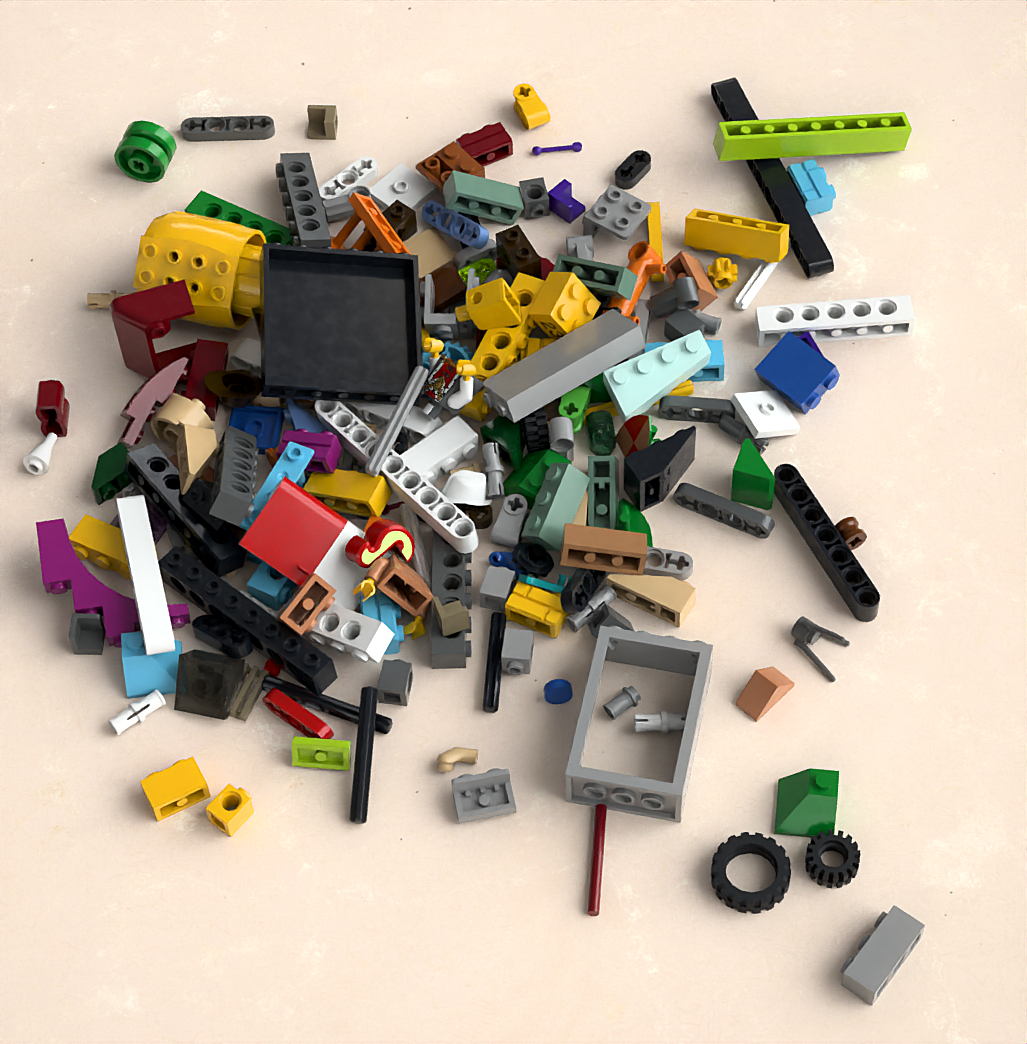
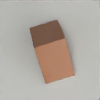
M774 666L757 669L735 705L757 722L795 686V683Z

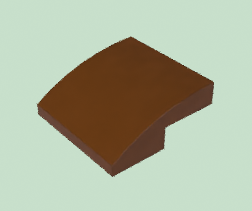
M451 260L429 273L435 286L434 314L466 296L467 286ZM425 277L419 280V289L421 281H425ZM420 294V307H425L423 297Z

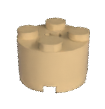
M173 393L154 416L150 426L155 436L161 442L164 439L171 444L168 448L177 452L176 443L184 424L213 429L214 423L204 411L205 405L200 400L194 398L191 401L177 393Z

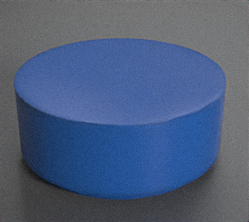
M563 679L551 680L543 689L545 700L550 704L566 703L573 696L571 683Z

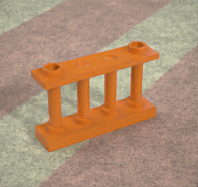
M353 193L348 201L354 208V214L336 237L331 236V247L333 249L346 250L343 243L362 220L365 224V231L351 248L362 251L374 236L377 241V247L374 251L380 250L384 253L395 254L405 252L411 255L370 197Z

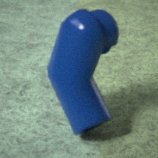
M495 551L489 555V563L492 566H502L515 571V578L517 580L519 574L526 575L524 570L517 569V564L512 561L513 555L511 552Z

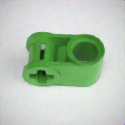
M578 386L561 396L559 415L560 417H567L572 421L573 434H577L582 429L591 399L590 387Z

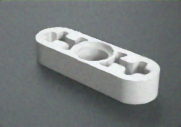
M369 156L361 157L323 184L319 189L322 205L325 200L348 195L353 187L365 186L372 181L378 174L376 160ZM346 179H353L355 181L350 185L342 183Z

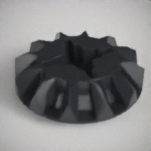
M519 543L512 551V561L517 564V569L524 570L526 575L530 573L535 578H538L540 575L546 577L554 567L551 555L536 544Z

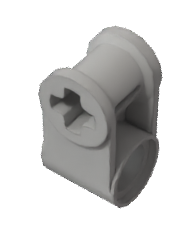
M512 494L505 498L492 530L491 542L513 548L521 543L523 537L521 535L528 518V503L522 495Z

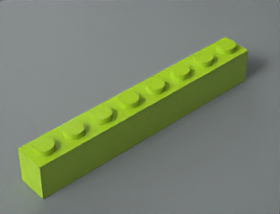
M905 112L729 121L718 123L713 146L719 161L904 151L912 128Z

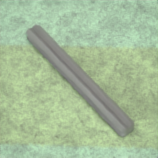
M422 366L415 367L366 464L365 472L373 477L378 476L429 374L426 368Z

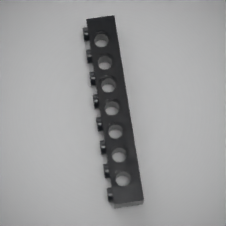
M175 546L158 561L164 583L206 614L214 615L249 634L252 647L317 696L338 678L333 660L178 546Z

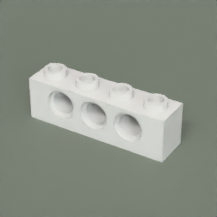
M332 603L327 611L321 610L315 619L318 622L308 634L304 632L300 635L301 637L303 635L309 636L308 638L321 646L324 643L330 644L332 649L341 654H345L348 651L354 658L366 663L367 660L379 663L394 633L381 621Z

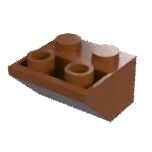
M454 141L415 165L416 169L442 193L443 185L453 170L485 178V168Z

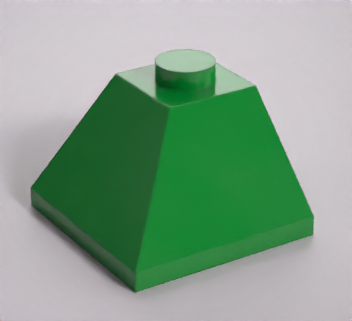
M809 768L779 779L774 834L811 838L815 836L818 838L819 832L823 831L827 835L828 830L833 829L834 835L839 771Z

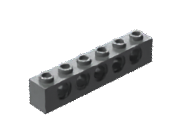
M280 153V163H276V178H279V191L282 192L283 207H286L285 213L286 221H289V234L293 236L292 245L302 244L307 247L317 248L331 247V236L310 153Z
M227 425L219 442L218 455L215 458L209 514L240 527L244 518L249 519L255 505L252 502L255 497L253 490L256 485L254 479L257 474V469L255 468L258 463L256 457L259 448L256 447L257 437Z
M433 529L432 594L434 597L438 596L441 605L460 600L462 606H466L467 610H471V593H466V586H472L471 570H467V563H472V552L466 554L458 552ZM433 602L431 606L432 669L466 668V657H471L472 655L471 640H466V633H472L471 617H469L470 628L443 637L434 616ZM449 636H456L452 639L447 638Z

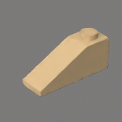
M189 424L183 425L176 443L182 495L186 494L196 478H200L204 474L212 458L217 457L219 442L216 441L215 430Z
M609 574L607 577V585L615 591L617 598L679 628L696 602V588L684 580L668 576Z

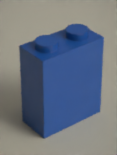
M790 331L785 334L754 369L759 380L771 389L776 390L780 396L805 415L810 409L812 410L818 406L823 394L835 387L840 376L836 365Z

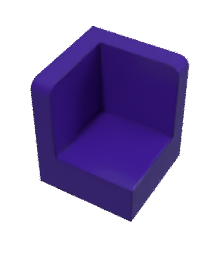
M566 179L562 180L548 192L550 211L567 223L571 224L585 212V206L572 197V184Z

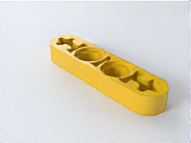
M647 202L651 205V212L647 216L648 244L663 259L660 203ZM664 274L650 276L651 282H664Z

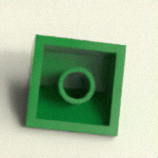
M550 449L527 453L522 459L521 468L518 471L513 470L503 482L505 496L508 497L512 494L522 495L527 500V509L532 510L535 498L541 489L546 471L551 463H569L572 465V461Z

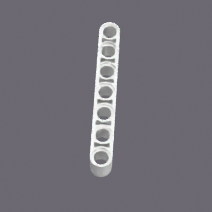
M144 495L116 498L118 519L146 656L175 651L174 636Z

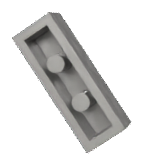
M895 905L888 914L884 911L881 913L874 925L876 930L871 936L866 934L857 948L859 953L855 958L850 956L840 971L843 973L841 986L871 1006L921 940L925 928L923 923Z

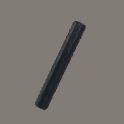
M493 612L491 615L483 696V710L485 712L495 713L498 711L502 673L501 655L506 628V614L503 612Z

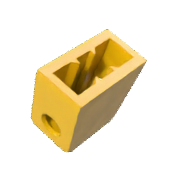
M503 277L467 290L466 305L455 308L456 317L459 322L472 319L479 330L522 324L520 301Z

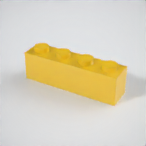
M696 208L685 217L684 245L692 246L696 250H714L718 254L723 255L736 254L744 259L758 258L763 259L767 263L780 262L788 253L789 225Z

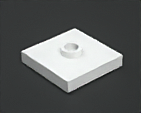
M402 163L369 189L372 200L385 209L396 200H399L414 211L437 193L436 187Z
M776 390L735 393L731 398V402L755 439L795 435L800 430L799 424Z

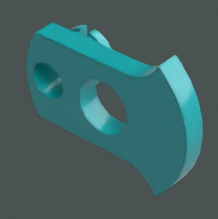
M519 574L518 581L561 593L565 588L564 584L567 576L559 574L557 584Z

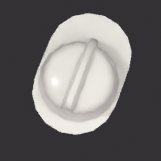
M469 470L454 472L449 476L445 487L437 489L452 503H465L476 506H486L492 503V499H489L486 494V475L483 473Z

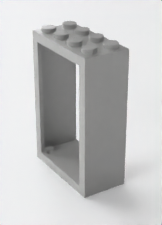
M600 625L565 772L566 802L595 807L597 804H605L608 810L681 823L711 678L713 645L699 640L688 641L678 639L675 636H659L646 631L636 632L624 630L617 626L607 627ZM605 661L695 676L672 783L581 766Z

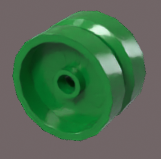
M134 121L128 125L115 151L114 158L121 171L129 177L141 182H158L164 177L177 146L172 135L162 126L149 121Z

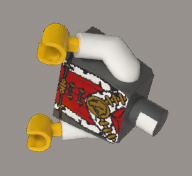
M425 338L423 340V349L426 353H431V356H429L430 372L424 383V393L431 397V399L422 411L434 420L443 408H446L454 415L458 414L466 404L472 401L473 396L482 388L484 383L474 376L476 369L469 360H458L455 363L444 354L439 355V352L444 347L442 341L435 340L434 338Z

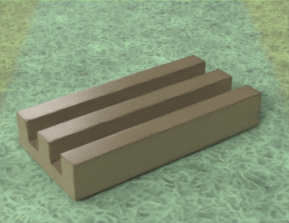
M243 662L219 707L220 713L246 722L263 690L261 686L262 681L266 675H269V672L265 669L260 671L259 667L256 666L251 668L249 664ZM249 674L248 677H247V679H246V681H245V683H244V685L242 686V688H241V690H240V692H239L237 698L235 699V701H234V703H233L231 709H229V707H230L231 703L233 702V700H234V698H235V696H236L238 690L240 689V687H241V685H242V683H243V681H244L246 675ZM255 677H258L259 679L256 685L254 686L248 700L246 701L242 711L238 712V709L241 706L243 700L245 699Z

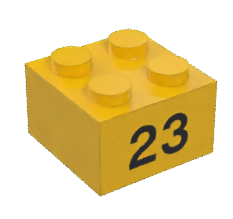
M550 272L528 315L550 338L558 340L592 321L601 303L573 272Z

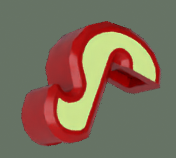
M380 519L368 527L364 539L356 535L348 541L345 555L348 560L360 567L369 568L374 561L381 558L391 549L396 557L409 563L414 556L415 544L411 533L402 525L392 520Z

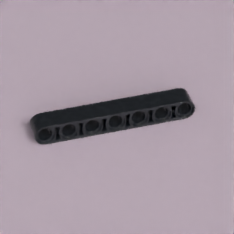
M791 464L777 466L774 470L775 496L854 617L862 622L874 620L878 614L880 602L878 590L799 471Z

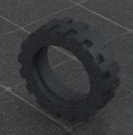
M743 832L741 836L736 837L733 835L728 838L726 843L722 842L718 846L717 853L713 855L711 866V884L713 889H716L717 897L720 900L723 899L726 906L731 909L735 907L741 913L752 911L753 914L761 913V910L766 909L768 911L774 908L776 902L780 903L784 899V894L789 889L791 878L789 856L786 857V851L782 845L778 846L775 839L763 837L762 833L755 832V835ZM748 853L760 855L769 860L775 868L776 877L772 885L763 891H742L732 885L727 878L726 867L728 863L739 855Z

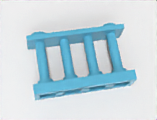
M291 441L288 443L252 502L255 504L249 519H243L240 525L241 528L249 529L283 476L293 481L302 489L304 488L309 477L305 476L304 469L314 455L313 449ZM251 552L246 556L248 561L258 565L263 562Z

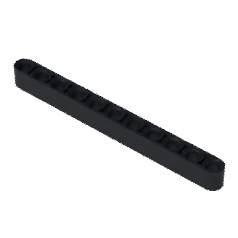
M735 77L711 84L713 100L725 122L759 120ZM780 158L745 160L777 222L789 225L790 247L806 277L813 278L833 272L834 262L831 253Z

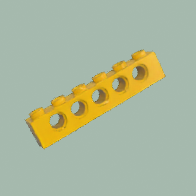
M518 272L510 289L520 301L522 324L511 328L512 326L487 330L470 361L471 365L476 369L474 376L481 382L517 363V357L521 349L523 350L527 346L531 330L538 325L528 315V312L545 282L544 280ZM482 390L477 392L473 396L472 401L466 404L458 414L483 422L486 415L491 413L493 407L490 408L483 399V393L485 392Z

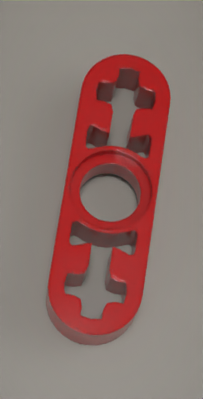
M272 688L262 698L263 703L271 712L306 737L331 739L334 736L332 729L324 721L280 690Z

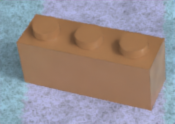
M565 523L561 540L560 565L643 575L647 558V534Z

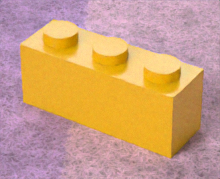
M335 469L334 473L312 472L303 488L334 511L367 517L371 515L380 517L392 495V491L383 476L378 474V476L373 477L370 474L359 473L355 470Z
M85 514L69 536L70 543L77 557L81 560H90L104 570L111 569L118 572L123 578L131 580L121 529Z

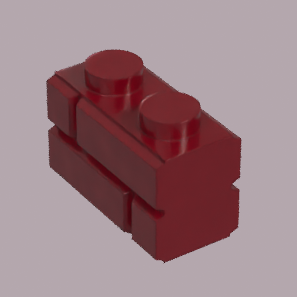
M501 122L485 125L478 131L465 133L456 139V144L482 167L513 155L512 138L505 131Z

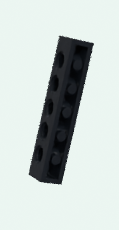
M155 443L127 453L124 473L209 570L221 577L244 566L247 550L238 544L240 539L230 530L227 523L221 531L216 530L182 500L184 495L181 494L179 469L171 463L167 455Z

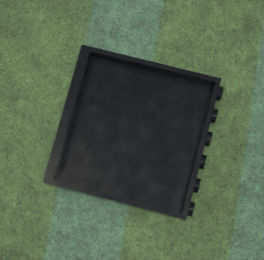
M276 242L263 243L259 256L261 397L397 405L415 367H423L418 255H410L405 252L397 254L384 253L380 250L369 252L359 251L354 248L343 250L333 249L328 246L317 248L307 247L302 244L290 246L281 245ZM424 384L413 406H419L424 396Z

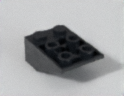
M695 426L681 429L674 435L664 440H658L651 446L639 452H632L624 458V491L640 512L663 502L695 460Z

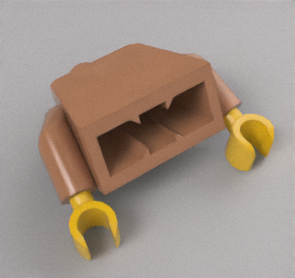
M393 554L388 559L379 558L374 561L364 577L365 580L353 589V594L355 595L361 591L364 594L362 602H364L375 593L374 585H376L378 589L412 614L414 621L404 626V634L413 633L412 640L425 634L426 628L422 621L426 620L429 606L434 596L423 578Z

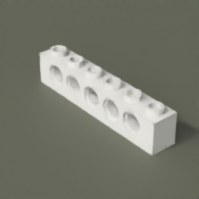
M910 295L766 305L756 307L755 313L758 347L776 346L788 331L797 337L809 331L815 343L913 335L915 323Z

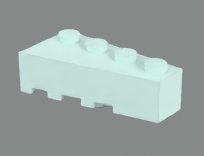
M700 330L603 372V383L623 424L631 417L646 412L651 408V405L662 397L667 396L672 392V389L680 383H684L709 364L711 351Z

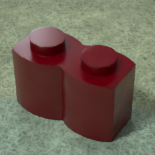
M58 380L40 381L38 384L35 413L41 421V431L44 436H47L50 432L56 434L57 437L67 436L70 404L64 397L65 388Z

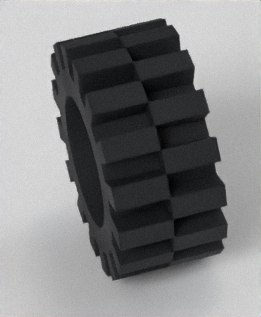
M543 406L522 418L524 438L528 452L550 449L548 423Z
M833 829L828 830L827 835L821 831L818 833V838L813 836L810 844L808 843L805 857V868L807 872L810 871L809 877L812 880L818 878L817 884L822 886L823 882H827V888H832L833 883H836L837 888H841L843 882L848 885L851 879L857 875L861 854L860 850H858L857 842L851 843L852 837L848 834L844 838L843 831L838 830V835H833ZM826 851H836L843 856L844 862L839 867H830L822 862L821 856Z

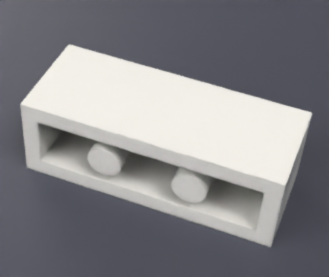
M456 416L400 456L433 485L437 479L444 474H448L449 470H454L457 465L466 459H471L479 451L478 434L459 416Z

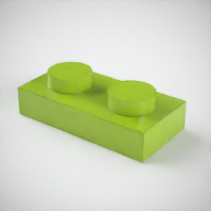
M293 737L291 743L293 766L350 770L351 741Z

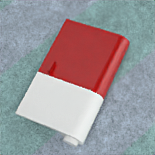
M283 476L271 492L269 500L238 544L298 586L302 585L310 573H316L337 590L332 596L335 598L333 604L355 611L360 603L359 597L364 595L361 591L354 595L353 589L365 580L364 577L370 567L362 568L348 560L345 555V548L353 536L358 535L364 539L365 532L293 481ZM387 551L381 558L388 559L392 555V551Z

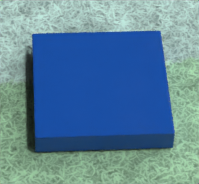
M264 406L232 407L229 426L257 437L256 447L259 448L258 454L266 455V449H274L280 443L284 422V408Z

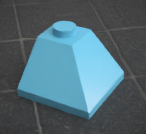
M141 631L121 634L122 662L128 699L146 697L155 689L161 695L184 692L181 641L174 639L175 651L146 656Z

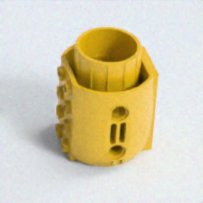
M174 211L158 216L150 223L145 234L141 235L133 287H136L137 292L184 279L195 314L179 319L215 327L241 330L254 317L251 308L260 306L259 256L263 243L267 244L262 231L247 228L241 224L186 212Z

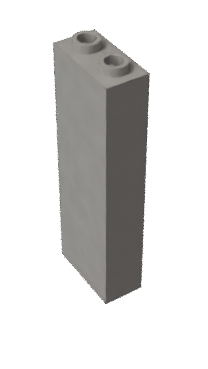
M611 309L483 381L485 392L483 393V399L490 408H495L502 417L506 416L515 423L646 348L640 325L616 310Z

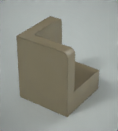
M308 105V139L336 140L338 129L336 105Z
M438 596L432 597L434 616L443 637L470 628L467 607L462 606L460 600L441 605Z

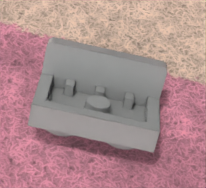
M494 768L486 773L476 775L463 774L451 780L459 824L516 813L509 769L501 770Z

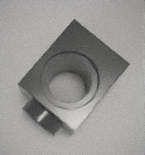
M544 178L519 181L525 220L549 216V196Z
M400 659L392 661L383 660L377 687L379 703L400 706L408 705L413 682L412 663H407Z

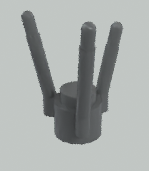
M804 616L800 617L791 631V635L797 638L794 645L801 648L831 682H834L836 678L806 644L810 643L813 645L820 635L844 646H849L850 642L845 640L844 637L818 626Z

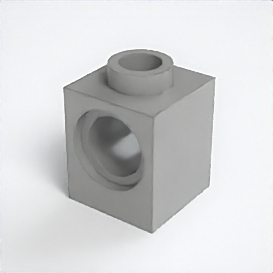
M488 565L479 591L480 607L505 613V604L516 586L515 571L502 566L494 567Z
M505 628L501 655L502 672H508L513 675L530 674L534 648L533 631Z

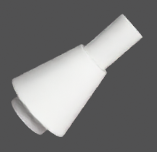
M48 433L43 443L24 458V466L30 473L44 475L48 472L52 447L58 439L56 434Z

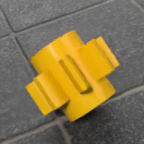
M724 257L717 258L713 261L712 265H707V276L716 288L727 289L732 286L733 282H737V264L731 265L730 259Z

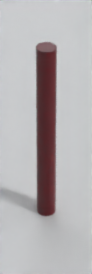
M597 804L595 806L587 914L590 916H598L600 911L607 806L605 804Z

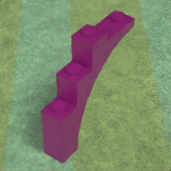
M64 518L36 522L42 580L46 593L58 595L72 589L75 613L100 614V616H104L109 646L122 648L121 634L141 631L135 599L123 596L105 586L86 569L70 543ZM188 604L167 605L172 629H179L184 627L185 624L191 623Z

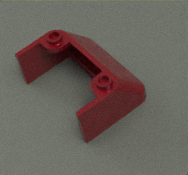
M184 279L118 297L109 305L125 366L148 379L154 373L183 357L189 359L191 348L196 347L197 342L155 353L152 341L153 339L164 337L170 331V320L195 314ZM188 360L185 367L191 370L192 364Z

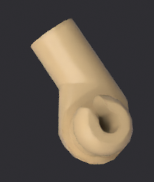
M454 747L439 754L437 768L441 772H451L455 762L476 764L478 750Z

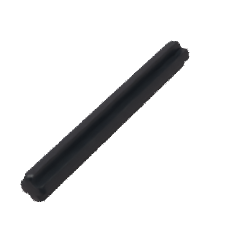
M266 675L262 681L263 691L269 692L272 688H276L297 703L358 724V706L322 693L317 696L305 687L271 675ZM376 713L375 731L388 734L392 728V719Z
M372 686L363 687L360 695L349 817L350 822L355 824L366 823L378 698V690Z

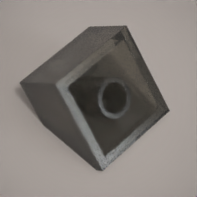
M196 649L180 654L174 710L226 720L243 686L245 659L231 658L227 655Z

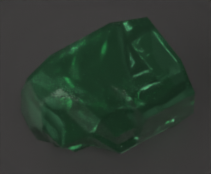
M606 410L591 412L585 416V429L590 451L595 456H611L617 443L612 415Z

